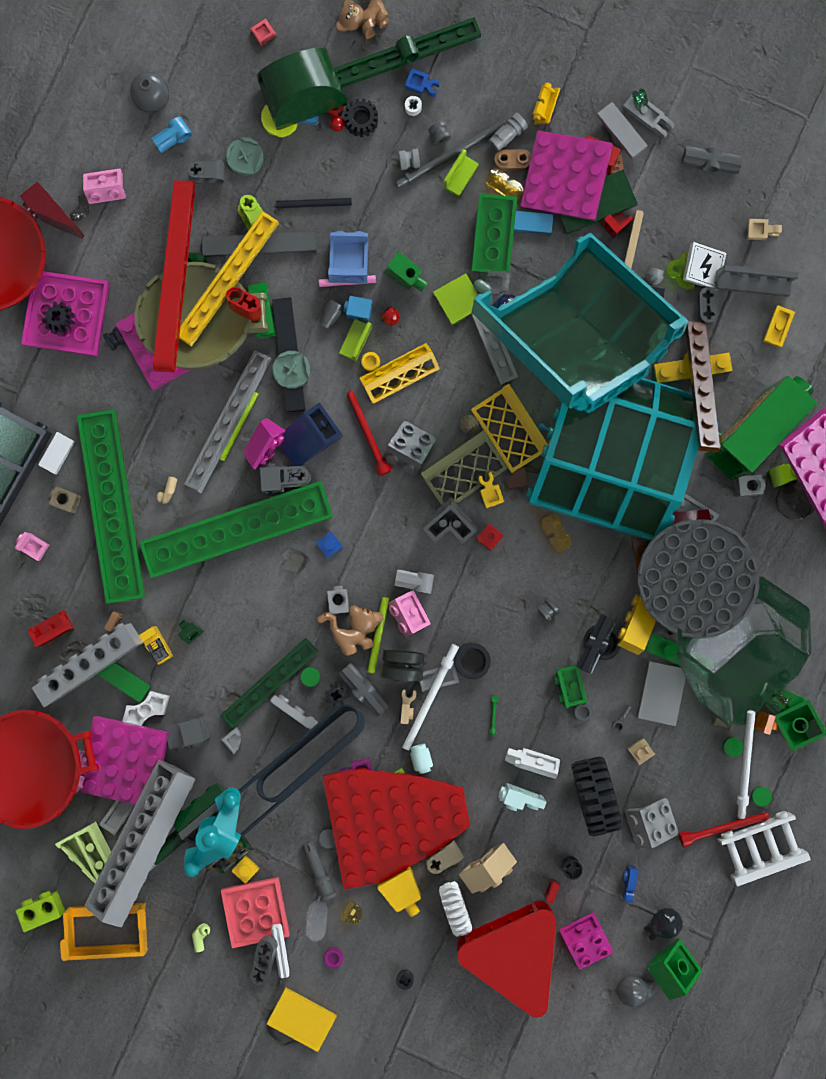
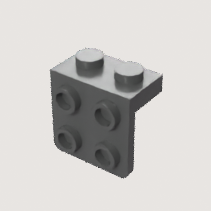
M403 421L388 444L383 459L416 477L436 438L409 422Z

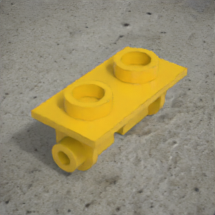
M547 82L541 86L538 96L541 102H536L532 113L535 125L549 124L561 88H551V84Z

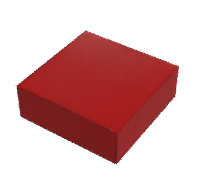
M550 879L544 894L546 901L552 904L560 887L557 880Z

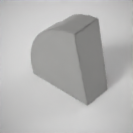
M238 727L221 739L233 754L237 752L241 745V733Z

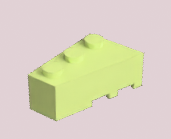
M96 822L55 844L94 883H96L111 854V850Z

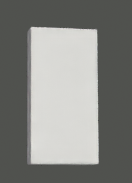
M57 432L38 465L57 475L75 441Z

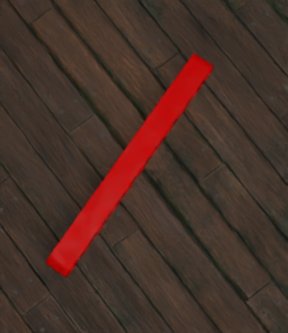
M174 180L153 358V369L155 372L176 371L195 200L194 181Z

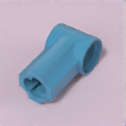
M176 117L168 123L166 129L151 139L162 154L176 143L187 141L192 136V132L181 117Z

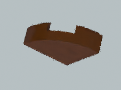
M520 468L511 475L508 481V489L527 487L525 468Z

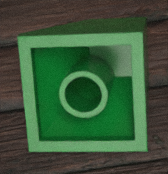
M809 699L774 715L776 716L775 721L791 751L826 736V728Z

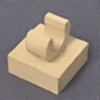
M641 738L627 748L638 765H641L655 755L644 738Z

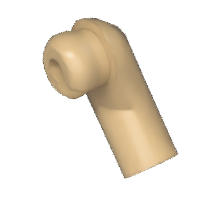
M168 477L164 493L159 492L157 494L158 502H163V504L169 502L176 488V478Z

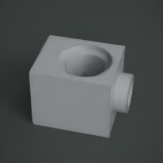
M762 474L742 476L734 479L736 497L764 494L763 490H765L766 485L765 480L762 479ZM748 481L754 484L753 491L747 488Z
M343 586L331 587L332 591H327L329 612L331 614L349 612L348 590L343 589ZM337 594H341L344 598L341 605H336L333 601L334 596Z

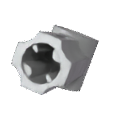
M397 570L394 586L431 594L435 575Z

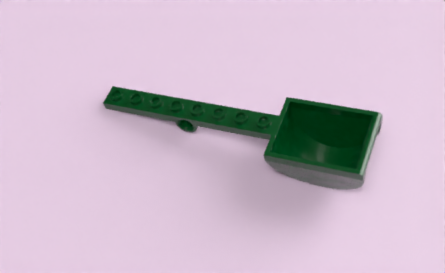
M475 17L415 39L412 36L402 37L396 42V46L335 68L327 49H306L270 63L258 72L257 80L276 130H281L328 113L330 110L347 106V100L342 90L343 87L481 38V31Z

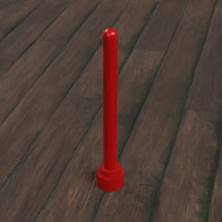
M348 391L347 397L376 460L377 468L375 470L379 477L386 475L392 471L389 463L383 460L354 392Z
M764 812L691 833V831L679 832V840L683 848L689 847L695 840L768 820L770 815Z

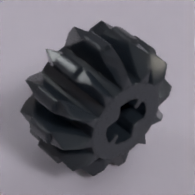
M53 301V307L46 305L48 311L42 312L46 317L41 319L46 324L45 328L51 330L53 334H57L59 331L61 335L64 334V329L71 331L69 325H75V322L71 319L76 317L71 312L72 308L66 306L64 302L58 305L56 301Z

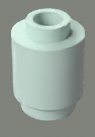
M425 743L411 747L410 756L414 770L419 771L420 774L431 771L430 767L433 766Z

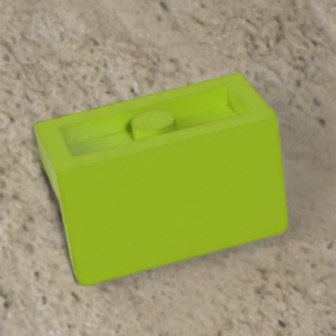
M464 149L443 182V189L458 198L479 167L477 162L466 156L467 151Z
M354 319L339 354L357 362L372 330V323L368 322L366 324Z

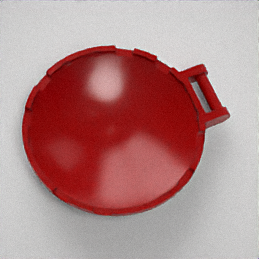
M0 197V310H4L23 301L35 289L44 271L46 247L41 229L32 215L17 203Z
M19 710L0 717V824L16 829L39 827L58 817L67 808L76 793L80 775L99 770L92 748L91 731L71 735L68 729L56 718L35 710ZM83 740L88 763L86 767H82L77 746V741Z

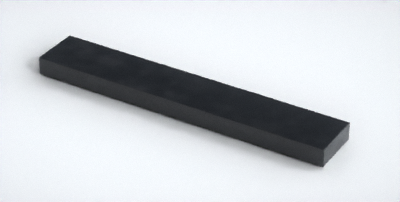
M292 298L272 299L279 355L286 351L298 352ZM303 386L297 389L283 387L286 412L306 410Z

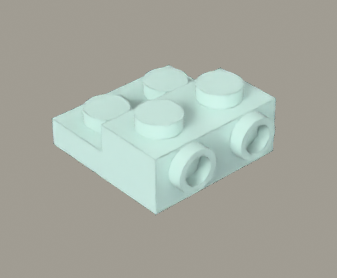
M506 783L505 787L502 786L499 791V801H502L506 808L510 810H523L525 803L527 807L534 810L545 808L546 800L540 794Z

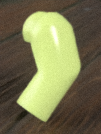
M205 923L200 924L192 933L195 952L204 950L203 939L210 933V927Z

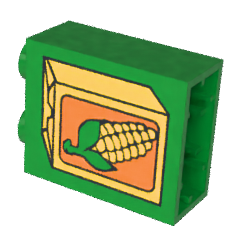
M789 375L769 386L719 438V451H706L704 455L731 481L752 473L818 403L810 396L814 392L812 386L799 376H795L792 379Z

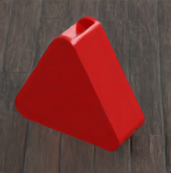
M534 901L481 925L464 936H460L456 944L458 960L464 968L535 1018L542 1017L548 1010L556 932V919L551 907L544 901Z

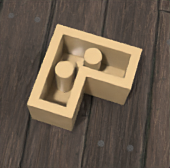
M502 843L492 847L481 859L469 863L460 872L459 876L472 894L478 891L482 893L491 886L495 888L500 885L502 878L513 871L512 867L517 861L506 845Z

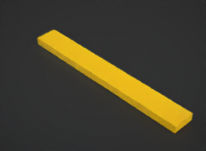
M262 211L182 323L179 337L181 341L190 347L193 346L225 301L227 291L237 284L279 225L276 219Z

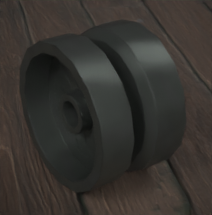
M383 650L382 660L394 663V666L384 665L381 667V677L402 682L422 681L423 670L414 668L412 665L424 664L425 653Z

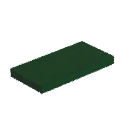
M624 169L605 177L595 221L559 215L567 235L602 221L609 214L614 216L638 205Z

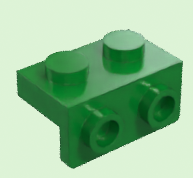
M576 665L555 669L556 674L553 675L555 685L560 688L561 693H558L560 705H564L567 709L570 706L587 703L580 669Z

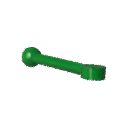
M496 695L491 697L493 702L491 729H489L491 736L496 734V704L499 701Z

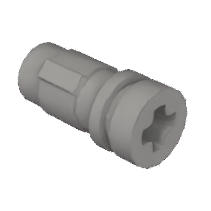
M515 113L511 119L506 121L507 124L503 125L489 139V143L496 151H500L516 135L519 136L521 132L528 128L526 121L520 114Z

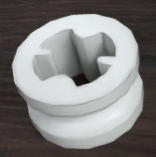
M410 96L405 101V111L410 116L418 115L422 109L421 100L416 96ZM410 103H413V105L416 103L417 109H410Z

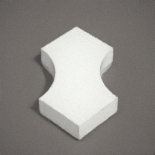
M150 691L146 700L141 704L126 705L122 722L143 726L149 717L165 715L170 696Z

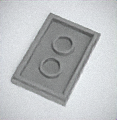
M648 661L637 718L676 726L687 669Z

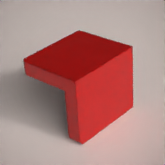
M622 212L614 216L609 214L601 225L614 239L631 224L633 218L630 216L627 219Z

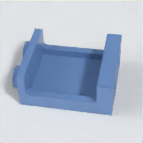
M343 231L330 232V266L328 269L330 283H367L368 233L362 231H355L353 233H345Z

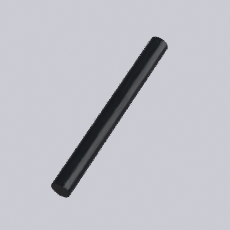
M352 198L276 201L277 209L352 205Z

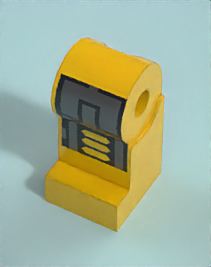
M153 626L139 635L158 665L173 657L157 626Z

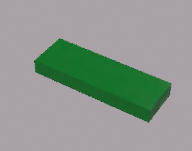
M116 662L97 674L139 703L142 702L152 687Z

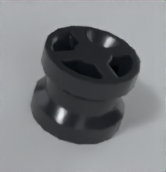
M117 327L113 328L112 332L103 334L105 341L112 351L116 350L117 346L126 344Z

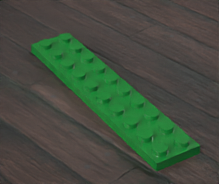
M112 409L77 415L106 604L146 598L117 411Z
M318 481L140 541L139 543L150 577L155 578L333 518V514L322 481Z

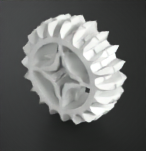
M455 881L445 883L440 886L439 892L448 922L456 937L464 936L472 931V924L458 883Z

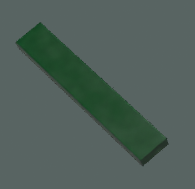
M305 638L220 716L233 730L319 651Z

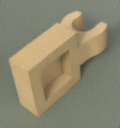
M749 219L747 240H767L768 235L778 237L782 233V225H768L769 219Z
M405 689L402 691L401 724H408L409 719L413 720L414 708H410V703L416 698L415 690H413V695L410 698L406 697Z

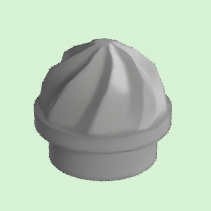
M649 267L648 271L645 272L646 281L651 286L659 284L664 278V271Z

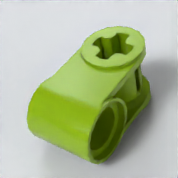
M244 195L240 199L238 214L249 231L263 210L253 196Z
M783 464L768 470L774 488L797 479L790 464Z

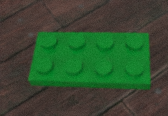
M479 193L472 272L510 274L517 197Z

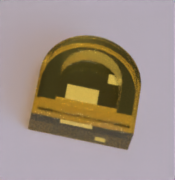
M350 900L340 919L351 925L358 924L362 920L363 910L358 904Z

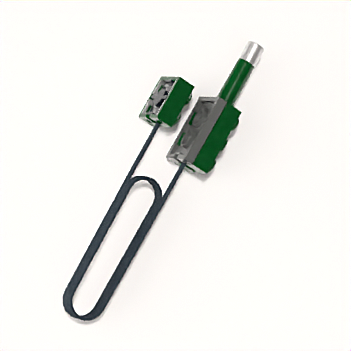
M340 705L239 789L240 793L258 779L257 792L259 796L266 801L276 803L240 833L239 842L228 860L221 858L205 867L224 874L253 850L244 835L360 735L365 725L363 714L352 705ZM348 711L356 712V725L347 735L280 794L272 798L264 795L263 784L269 775L342 714ZM216 783L209 786L203 795L195 798L190 806L178 813L173 825L176 830L166 837V841L161 847L150 871L183 843L189 842L196 845L195 838L202 820L207 817L216 816L218 813L215 798L226 790L222 785ZM241 803L239 806V813L244 810V807Z

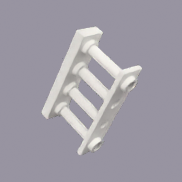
M782 811L775 814L776 817L734 832H723L717 838L721 845L727 844L736 869L735 873L730 874V877L736 886L811 860L807 851L797 847L789 825V821L796 819L795 815ZM778 825L782 826L790 848L789 853L783 856L779 854L770 829ZM761 831L764 833L772 855L771 860L766 862L761 861L752 836ZM744 837L754 862L753 866L747 869L743 867L734 841Z

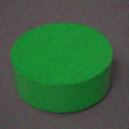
M314 667L304 669L301 673L302 683L308 687L315 686L320 681V672Z
M728 737L724 740L722 748L728 756L737 757L743 751V744L738 738Z
M758 786L752 790L751 800L756 805L764 807L771 802L772 794L767 788Z

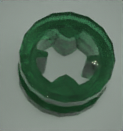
M643 88L639 89V92L633 91L632 97L637 108H640L642 104L644 106L648 105V97Z

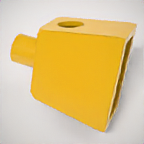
M411 867L382 883H378V890L396 912L406 909L410 917L420 912L415 902L421 899V894Z

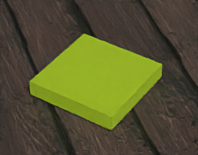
M466 273L433 291L451 326L473 314L471 313L473 300L478 293Z

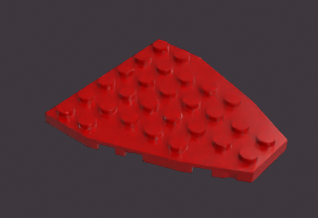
M356 768L323 775L344 890L382 883L436 853L470 827L462 786L451 785L444 781H436L422 775L400 772L391 773L384 770H367V768Z

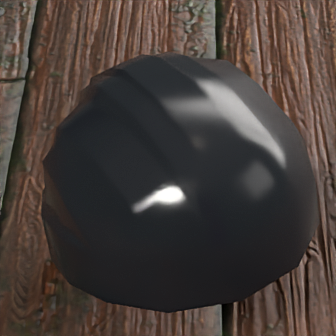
M663 908L655 913L652 924L646 925L644 930L651 932L650 940H654L657 937L670 939L676 937L681 932L683 920L676 910Z

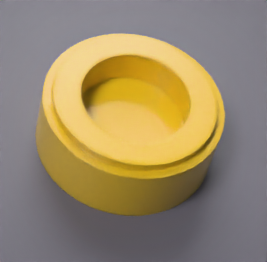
M374 352L365 353L361 359L362 367L368 372L376 370L380 366L379 356Z

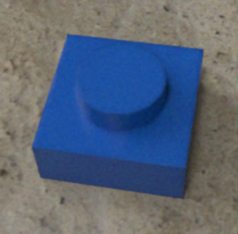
M332 532L316 542L327 558L343 547Z

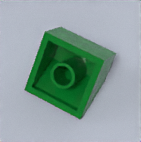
M677 939L656 954L646 967L669 1000L687 996L702 973V969L681 939Z

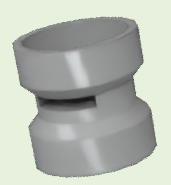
M418 148L411 149L408 152L405 150L399 151L401 170H407L409 167L420 168Z

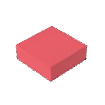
M266 18L250 28L251 33L260 46L277 37Z

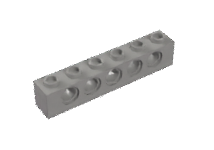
M131 623L117 625L113 628L114 632L112 634H104L97 639V644L94 646L90 644L83 648L81 655L75 654L66 660L68 662L66 665L62 666L61 664L51 670L53 674L50 676L44 675L36 681L38 684L33 686L32 689L43 707L55 703L141 645L143 641ZM115 638L120 642L119 647L115 645ZM100 649L104 651V658L100 656ZM85 659H86V660L88 661V663H89V667H88V668H87V667L85 666V664H84V660H85ZM69 670L73 672V678L70 677ZM54 680L57 681L58 688L55 687Z

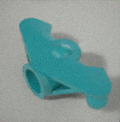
M231 787L215 798L218 809L217 815L207 817L200 823L195 838L197 846L185 851L184 873L187 877H195L205 866L221 858L228 860L234 852L241 837V834L236 832L241 799L238 789Z

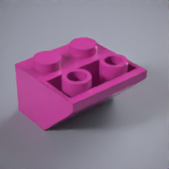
M267 418L260 421L243 451V455L255 470L261 466L264 467L267 462L270 463L276 454L274 452L275 448L279 447L285 439L283 434L286 430Z

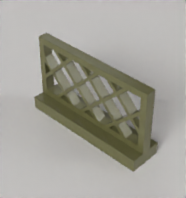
M480 430L419 472V474L442 505L444 504L442 500L444 491L454 493L453 500L458 503L483 486L479 482L473 481L475 470L485 471L483 481L486 482L489 479L487 477L488 472H491L494 478L508 467L489 440L486 432ZM485 442L490 448L488 456L478 454L479 446ZM466 455L475 456L473 467L462 465ZM478 456L488 458L486 469L475 468ZM490 460H498L502 467L497 471L489 470ZM452 465L459 466L457 478L447 476L448 468ZM462 467L472 469L470 480L460 478ZM436 476L443 477L442 487H433L430 480ZM446 478L456 480L454 491L444 489ZM459 480L470 482L468 491L465 493L457 492Z

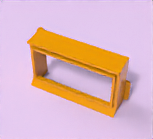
M133 903L128 913L137 914L139 943L80 947L75 946L74 917L95 915L85 906L68 907L63 913L64 939L60 942L61 959L67 961L144 956L148 951L146 903Z

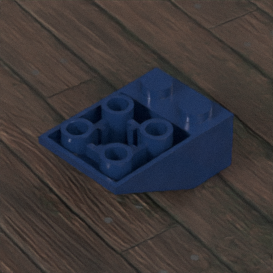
M319 402L285 429L286 431L283 434L285 439L280 447L294 466H302L341 439L343 435Z

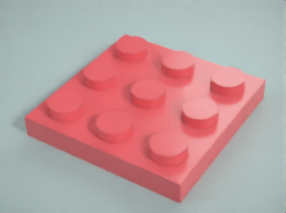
M279 877L221 889L232 948L259 943L265 935L272 936L271 927L274 924L282 925L284 937L290 936Z

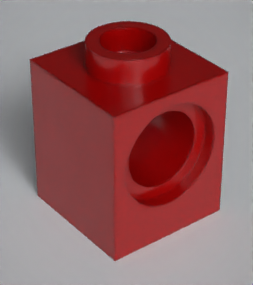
M488 524L476 540L491 551L504 535L491 524Z

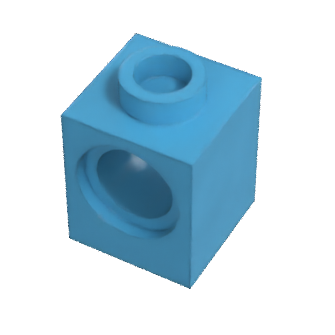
M350 296L349 301H345L344 305L347 319L370 322L373 301Z

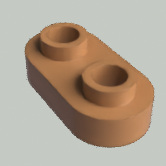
M524 149L500 150L495 155L494 165L501 171H523L529 168L532 156L529 151ZM524 156L526 160L521 161L519 158ZM501 157H506L507 160H506V161H502L500 158H501Z

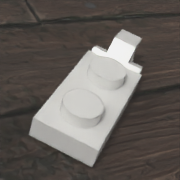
M509 748L505 756V761L514 764L516 767L554 779L558 775L560 760L525 748L517 751Z

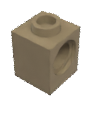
M56 486L50 492L49 504L76 514L82 496ZM66 494L67 502L61 504L60 499Z

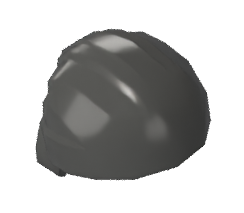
M626 976L618 984L617 995L623 1004L637 1007L643 1004L646 999L654 996L655 991H652L654 981L647 980L645 983L638 977Z

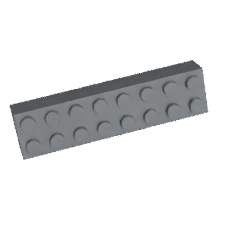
M158 759L84 905L103 923L122 927L133 903L138 897L143 883L147 879L152 865L156 861L161 847L166 841L170 829L175 823L180 809L184 805L189 791L193 787L195 778L174 765Z

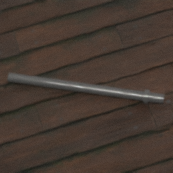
M504 121L496 123L412 173L404 174L405 177L395 182L397 187L401 188L406 184H412L413 180L460 154L463 149L467 150L495 134L503 125L505 126Z

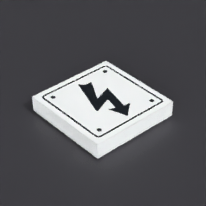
M695 242L690 243L683 280L702 287H711L716 291V270L724 266L726 253Z

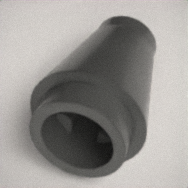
M330 299L329 303H326L320 324L330 329L343 313V306Z

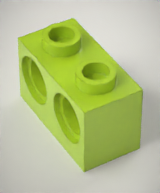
M49 890L38 895L39 899L33 901L30 898L20 903L21 906L15 911L23 932L53 921L63 915L65 909L58 891L50 893ZM46 902L52 904V910L46 907ZM28 909L34 912V917L28 915Z

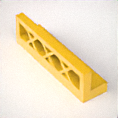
M425 343L359 379L372 404L440 368L432 350ZM431 359L433 366L427 369L422 368L424 362ZM411 369L416 370L414 376L410 378L405 377L407 371ZM394 378L399 379L397 385L389 386L390 380ZM376 387L382 388L381 393L373 397L371 390Z

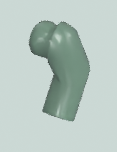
M478 279L473 284L474 289L480 294L489 290L492 292L491 286L484 280ZM491 295V299H490V304H489V305H492V304H493V296H492V295Z

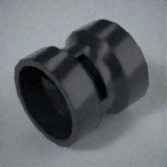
M573 856L563 859L561 868L564 875L571 880L581 877L583 868L579 860Z

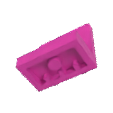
M594 912L559 929L580 970L614 952Z

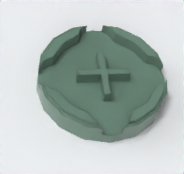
M242 137L230 143L226 151V160L234 173L241 176H249L260 170L263 165L264 154L257 141L252 138Z
M286 351L281 353L273 363L272 373L280 386L287 389H297L308 381L310 365L307 358L301 353Z

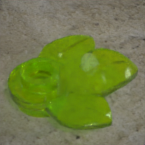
M685 252L678 259L672 260L668 264L667 273L676 280L679 287L685 290L694 289V284L683 280L688 252ZM673 267H678L679 272H674Z

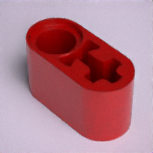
M232 287L227 291L226 298L228 306L232 311L251 321L261 318L262 308L257 297L238 287ZM234 298H240L238 301H232Z

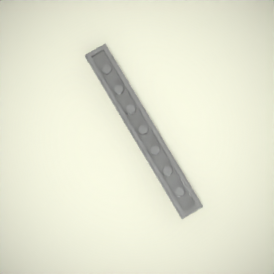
M254 350L184 485L202 493L272 358Z

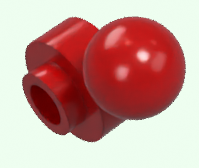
M344 106L328 111V115L332 116L329 125L333 131H341L344 127V120L340 117L344 111Z

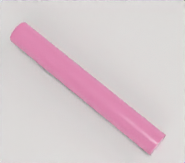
M368 276L367 283H330L329 279H320L319 287L376 283V276Z

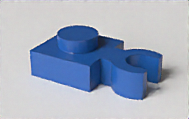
M411 68L405 83V89L421 95L425 90L430 96L436 97L437 91L432 90L431 87L436 86L439 88L440 82L438 80L429 81L428 74Z
M627 865V869L623 871L622 882L625 885L623 899H625V902L633 903L638 869L635 866Z

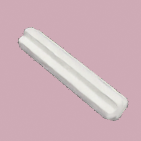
M274 924L271 927V932L278 943L275 955L280 978L289 977V966L282 925Z

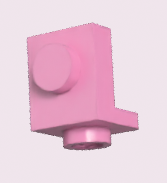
M24 532V534L19 535L17 538L15 549L40 561L50 544L32 533Z

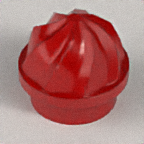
M392 306L380 315L383 319L382 322L389 326L397 325L399 322L398 310Z

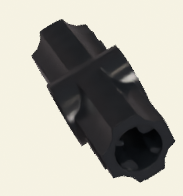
M600 614L593 631L589 633L584 643V650L577 662V668L592 674L599 657L604 654L608 646V638L617 621Z

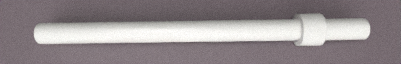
M452 644L446 657H443L440 663L442 666L403 744L404 749L410 750L448 669H451L454 663L453 659L459 646Z
M751 710L747 711L740 794L737 795V817L739 819H745L746 806L749 805L748 784L755 712Z

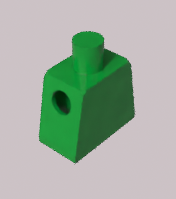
M399 251L383 272L408 290L413 285L422 292L428 283L419 276L422 270Z

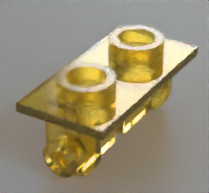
M494 168L491 170L486 183L504 196L517 197L518 202L520 196L524 193V185L515 179L509 182L510 176L501 171V169L497 170Z
M552 513L540 520L542 522L540 525L548 536L552 533L555 535L549 539L555 551L561 553L565 551V548L567 550L572 547L571 537L567 532H564L562 528L563 523L559 516Z

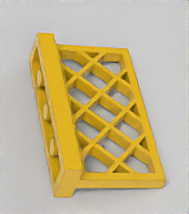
M507 384L501 390L471 409L511 473L540 456L544 445L548 446V443L510 384ZM501 394L506 400L504 408L494 406L495 398ZM483 406L489 407V418L480 417L477 410ZM493 408L504 411L502 421L491 420ZM506 411L513 412L516 415L515 424L504 422ZM490 422L501 424L499 435L492 434L489 431ZM503 424L514 426L512 438L501 435ZM516 427L525 429L527 432L525 440L514 438ZM528 435H529L530 439L532 440V442L527 441ZM500 437L511 440L509 451L502 450L499 447ZM514 440L524 442L522 454L511 451ZM526 444H534L538 452L532 456L524 454ZM510 454L521 456L520 464L514 468L509 462Z

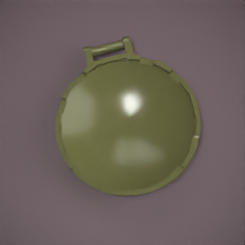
M188 262L181 325L221 270L216 265L203 262ZM163 273L159 276H154L146 284L142 295H139L135 308V326L138 336L144 347L153 356ZM239 281L234 286L246 291ZM250 293L260 300L262 316L258 319V323H252L251 320L232 311L228 306L226 298L192 347L179 339L176 367L182 369H201L216 365L235 353L246 339L247 334L267 332L268 324L266 323L265 313L267 295L265 293ZM234 298L232 301H238L240 298Z

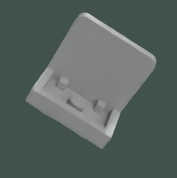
M662 798L644 808H630L625 811L636 848H654L678 835V829L668 799Z

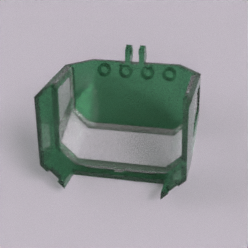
M759 577V591L756 601L748 615L736 627L721 635L709 638L683 637L682 630L678 628L680 666L699 703L729 727L745 724L747 711L751 710L756 714L765 705L775 714H778L781 709L772 699L775 697L784 706L789 703L787 697L780 693V691L799 675L811 654L810 608L766 578Z

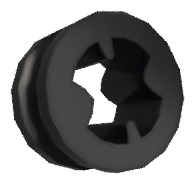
M402 970L398 973L396 983L400 989L408 990L413 986L414 976L411 971ZM403 975L411 979V981L408 980V984L400 981Z

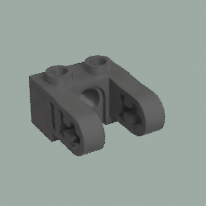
M265 464L264 468H260L261 491L265 494L285 493V488H300L309 485L312 481L311 474L302 466L281 467L277 466V464ZM301 473H304L305 477H302L300 481L297 477H301Z

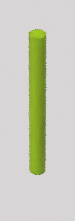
M254 392L220 460L225 461L259 395L258 393Z
M386 597L381 599L379 612L383 614V620L375 629L374 646L371 650L368 673L375 674L389 598Z

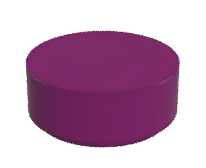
M338 947L328 948L324 954V963L329 968L339 967L343 962V952Z

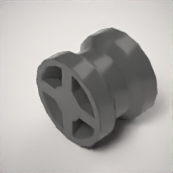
M446 122L436 123L428 129L429 133L433 136L434 145L443 144L451 139V134L446 130Z
M548 597L542 605L536 607L548 622L554 614L560 612Z

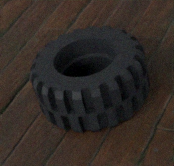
M597 756L574 762L571 768L588 834L595 837L619 831L622 828L621 815L604 757Z

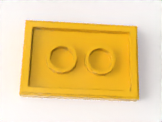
M285 987L267 1021V1025L318 1052L337 1015Z

